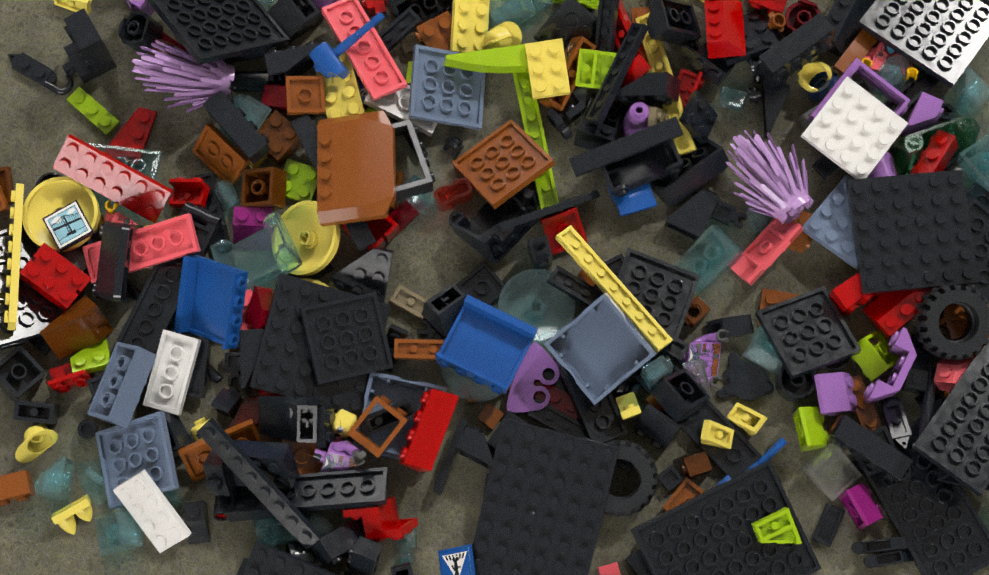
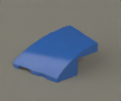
M649 183L628 191L627 195L620 198L613 196L607 185L612 203H616L620 217L657 206Z

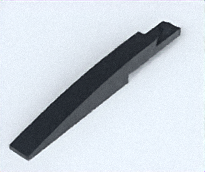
M923 70L917 75L916 80L913 78L899 91L910 99V102L906 105L909 107L908 109L916 103L922 92L928 93L940 81ZM890 99L883 103L892 111L897 107ZM825 155L811 166L824 180L840 168Z

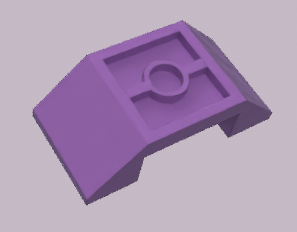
M903 327L899 332L895 331L887 344L890 346L888 352L900 357L893 368L896 372L889 377L887 383L877 380L874 384L871 383L867 386L863 397H865L864 404L867 405L892 397L900 391L917 356L906 328Z

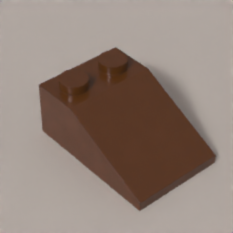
M83 296L39 333L57 358L61 359L99 343L114 329L98 306L87 296Z

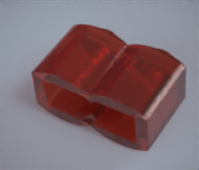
M460 178L454 181L451 186H442L433 193L434 201L440 212L448 211L456 204L466 203L474 196L473 188L468 178Z

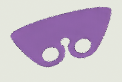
M536 342L529 347L514 377L507 400V411H535L546 407L550 401L549 391L543 386H535L534 381L537 379L542 384L552 385L558 380L560 372L552 357ZM546 368L554 370L555 377L552 380L543 378L542 374ZM542 391L545 393L546 399L543 403H536L533 396L535 392Z

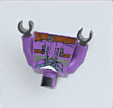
M720 329L717 333L706 334L694 339L689 344L688 352L685 353L681 360L682 363H686L685 368L701 386H714L718 390L722 388L720 385H717V382L724 380L717 374L722 343L719 341H729V338H723L725 333H729L725 329Z
M346 440L331 442L327 452L316 448L312 459L323 463L320 472L355 470L356 465L360 466L365 463V460L362 458L366 457V452L361 451L362 447L355 446Z

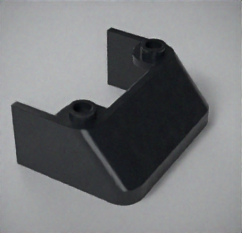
M109 221L101 225L100 236H102L97 280L93 285V294H95L96 298L120 303L134 302L133 297H126L134 229L143 228V225Z

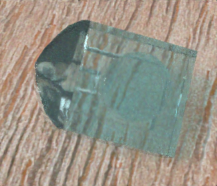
M724 86L719 93L721 106L742 111L748 98V93Z

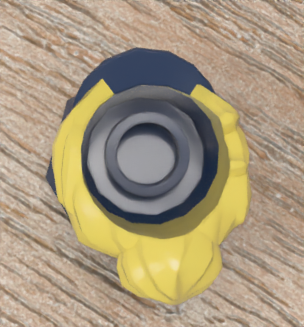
M819 61L807 63L797 73L799 75L798 83L806 90L811 101L821 102L839 79L837 74L832 72L827 64Z

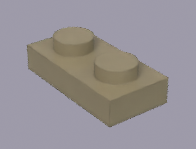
M649 107L647 126L650 127L669 119L667 110Z
M399 284L390 302L417 318L424 320L421 313L427 299Z

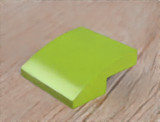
M580 48L575 86L600 89L617 53Z

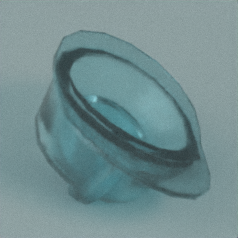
M891 56L884 61L875 73L899 91L908 81L905 80L906 69L911 66V63L902 56ZM873 87L874 90H875L878 94H880V95H882V96H885V95L882 94L880 91H878L875 87Z
M414 175L409 181L403 182L401 185L424 178ZM431 192L406 199L414 209L423 215H434L438 211V203L431 195Z

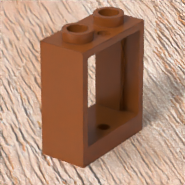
M377 395L347 432L349 436L377 458L381 456L409 420L406 418L407 413L399 407L397 409L390 405L392 401L384 395L381 397ZM377 403L400 420V423L381 447L357 429Z

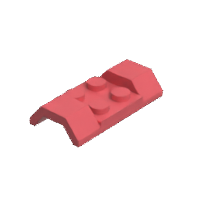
M774 218L729 268L752 286L780 254L802 233L803 227L794 221L782 225L777 218Z

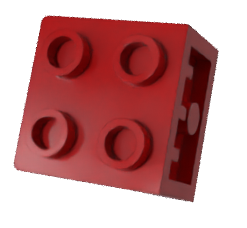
M71 363L50 369L49 372L52 380L48 381L47 384L55 392L62 394L71 391L70 388L75 386H87L86 381L93 378L92 373L89 374L85 369L72 373Z

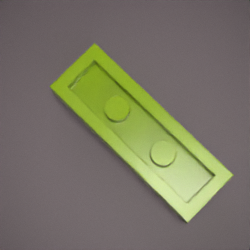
M80 86L66 99L107 136L120 124L118 119Z

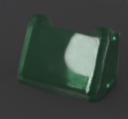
M965 115L897 138L891 145L890 151L902 174H909L912 164L917 162L915 153L927 149L931 136L935 135L938 129L955 135L958 148L962 149L964 154L972 152L980 131L977 121L973 117Z

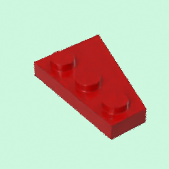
M138 107L104 150V153L113 158L139 165L156 120L157 112Z

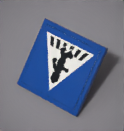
M472 544L438 551L441 575H475Z

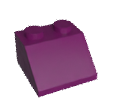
M234 207V249L272 250L275 213L272 208Z
M863 483L839 495L858 530L883 518L881 507L878 503H874L871 498V490L867 485L864 486Z

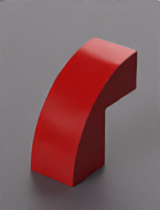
M640 54L634 58L620 89L652 72L651 67Z

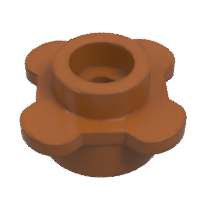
M769 13L768 28L778 30V32L784 31L783 26L786 24L785 16L781 13Z

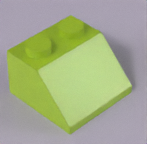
M879 330L874 331L857 342L861 352L851 357L860 366L864 376L870 379V381L875 380L895 366L897 360L900 359V357L888 352L890 348L887 345L888 340ZM878 339V343L874 346V343H870L869 340Z
M797 408L792 415L801 452L827 446L829 436L827 431L823 429L824 415L819 412V408Z

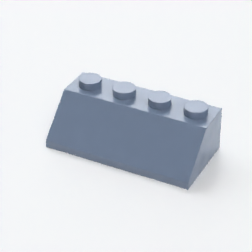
M117 342L87 415L127 428L132 420L136 405L139 403L140 395L147 383V378L151 368L154 366L157 355L139 346Z

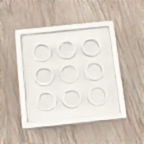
M847 76L800 137L852 177L862 179L868 177L908 123Z

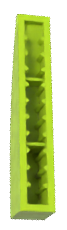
M525 44L450 54L445 56L443 62L444 66L482 73L526 72L529 74Z

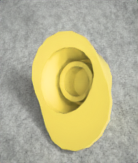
M503 22L491 28L485 34L482 48L493 49L520 45L522 42L521 30L514 22Z
M44 423L29 427L24 433V442L15 452V458L21 463L33 461L56 443L58 434L53 430H49Z

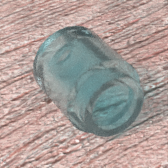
M223 180L215 185L216 189H214V192L222 206L225 205L226 209L240 202L238 199L239 195L230 181L226 182Z

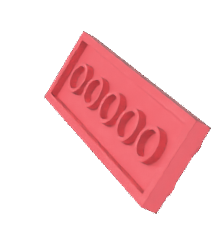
M339 0L321 8L323 16L339 43L355 33V31L370 20L358 0ZM374 27L345 51L373 102L407 87L406 80Z
M187 213L134 230L129 273L201 251L192 215ZM101 241L82 246L89 276L92 278V284L97 280Z

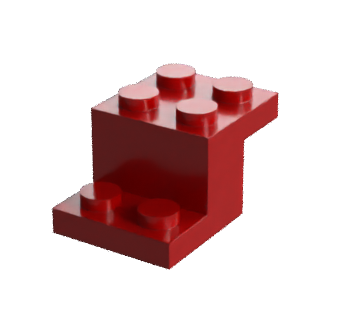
M395 496L387 497V505L352 507L343 510L344 518L352 517V520L362 519L366 539H374L375 542L383 541L386 538H392V540L402 539L405 534L411 533L412 529L418 526L417 517L399 519Z

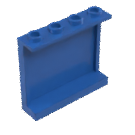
M199 255L184 256L174 331L177 333L189 332L223 345L222 349L224 350L238 348L248 272Z
M467 294L461 311L442 347L436 353L435 360L444 368L450 367L455 369V372L460 376L465 377L467 375L473 378L475 383L491 387L490 389L497 394H506L536 336L537 328Z

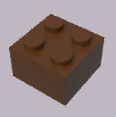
M277 110L256 130L260 135L263 133L270 141L268 145L271 151L267 153V156L280 167L302 145L291 122Z
M276 167L243 170L240 207L272 208L273 210L285 209L287 172Z

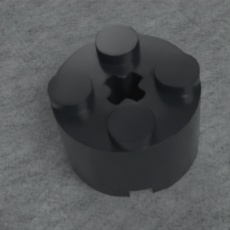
M141 10L132 11L127 19L124 18L121 21L118 35L122 42L134 51L148 53L149 51L141 49L140 46L153 49L154 47L151 43L155 44L157 38L161 39L163 26Z
M782 366L775 377V389L787 401H803L816 388L814 378L816 373L813 371L797 377L798 383L795 384L794 379H790L784 366Z

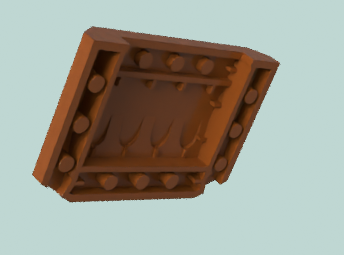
M382 110L320 120L317 125V213L320 225L325 227L387 218L389 215L388 210L396 200L395 129L385 112Z

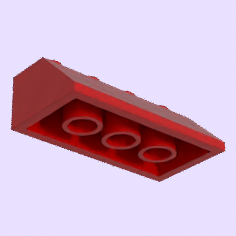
M704 0L708 59L745 56L746 45L742 2L739 0Z
M933 288L884 292L866 306L862 312L888 340L892 334L894 335L895 331H899L913 319V314L918 313V310L915 309L917 303H922L921 298L923 295L930 294L929 290Z
M428 389L426 392H423L420 398L421 407L415 412L413 421H415L413 428H410L406 435L408 441L399 453V464L419 472H429L432 470L459 396L436 389Z

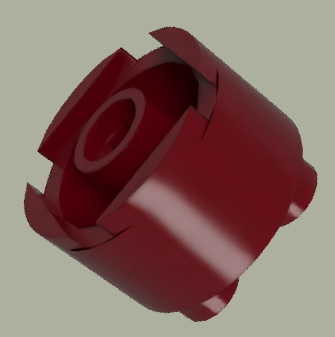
M799 0L796 3H792L785 13L784 35L787 37L819 14L818 6L809 0Z

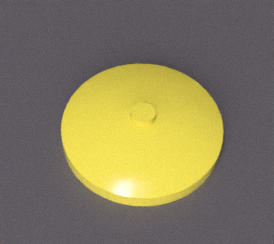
M54 177L40 183L30 192L23 205L22 222L27 235L39 247L46 243L56 252H60L42 218L75 200L79 202L95 232L100 218L99 203L95 194L90 188L70 177ZM90 237L82 240L81 242L73 245L72 247L64 250L63 252L71 251L73 249L80 247L85 242H87L90 239Z
M305 200L292 205L281 215L273 232L272 249L277 263L285 271L297 276H310L320 272L331 262L337 252L340 242V225L325 227L320 225L317 201Z

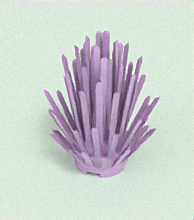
M156 40L157 44L151 43V45L178 57L140 46L141 49L152 52L155 56L136 52L137 55H142V60H132V63L138 65L134 66L132 72L151 76H137L136 80L163 83H142L143 86L156 87L154 89L146 88L144 91L175 93V97H167L164 101H180L175 102L173 105H168L167 108L193 103L194 107L187 109V113L203 107V104L220 90L224 95L231 94L229 89L231 80L234 81L235 67L226 64L223 60L199 65L188 52Z
M745 130L744 134L748 139H745L742 135H738V138L734 136L733 140L738 145V148L734 144L730 145L735 150L737 158L730 150L726 151L750 180L730 162H726V164L753 190L746 188L738 182L734 184L759 199L758 201L744 193L734 192L733 194L747 200L745 202L747 205L757 208L750 207L747 210L777 218L783 225L800 217L799 213L803 211L804 207L810 208L813 200L808 192V175L805 160L801 161L802 182L794 144L791 145L792 153H789L788 158L795 180L779 146L776 147L769 133H767L769 146L766 142L762 141L755 130H753L754 140Z

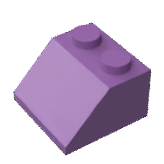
M922 92L914 104L907 120L908 124L900 136L906 137L929 129L931 124L935 125L944 110L941 107L944 101Z
M836 372L814 375L821 414L838 416L840 413L856 412L857 399L853 395L852 390L854 382L849 373Z

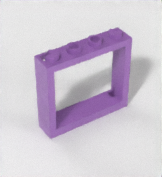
M856 58L807 120L811 123L847 76L851 78L854 73H857L897 105L893 112L898 116L905 114L909 108L906 105L910 102V99Z

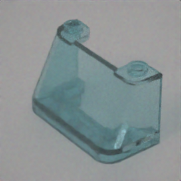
M277 211L269 214L263 220L264 229L236 244L228 240H220L210 246L214 261L248 272L246 290L251 289L253 292L254 286L263 287L278 279L280 273L286 275L302 265L298 250L281 215Z

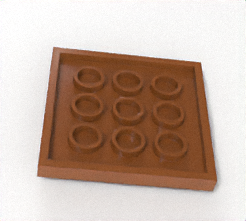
M510 119L454 160L452 164L480 195L496 209L553 167L555 162L527 133Z

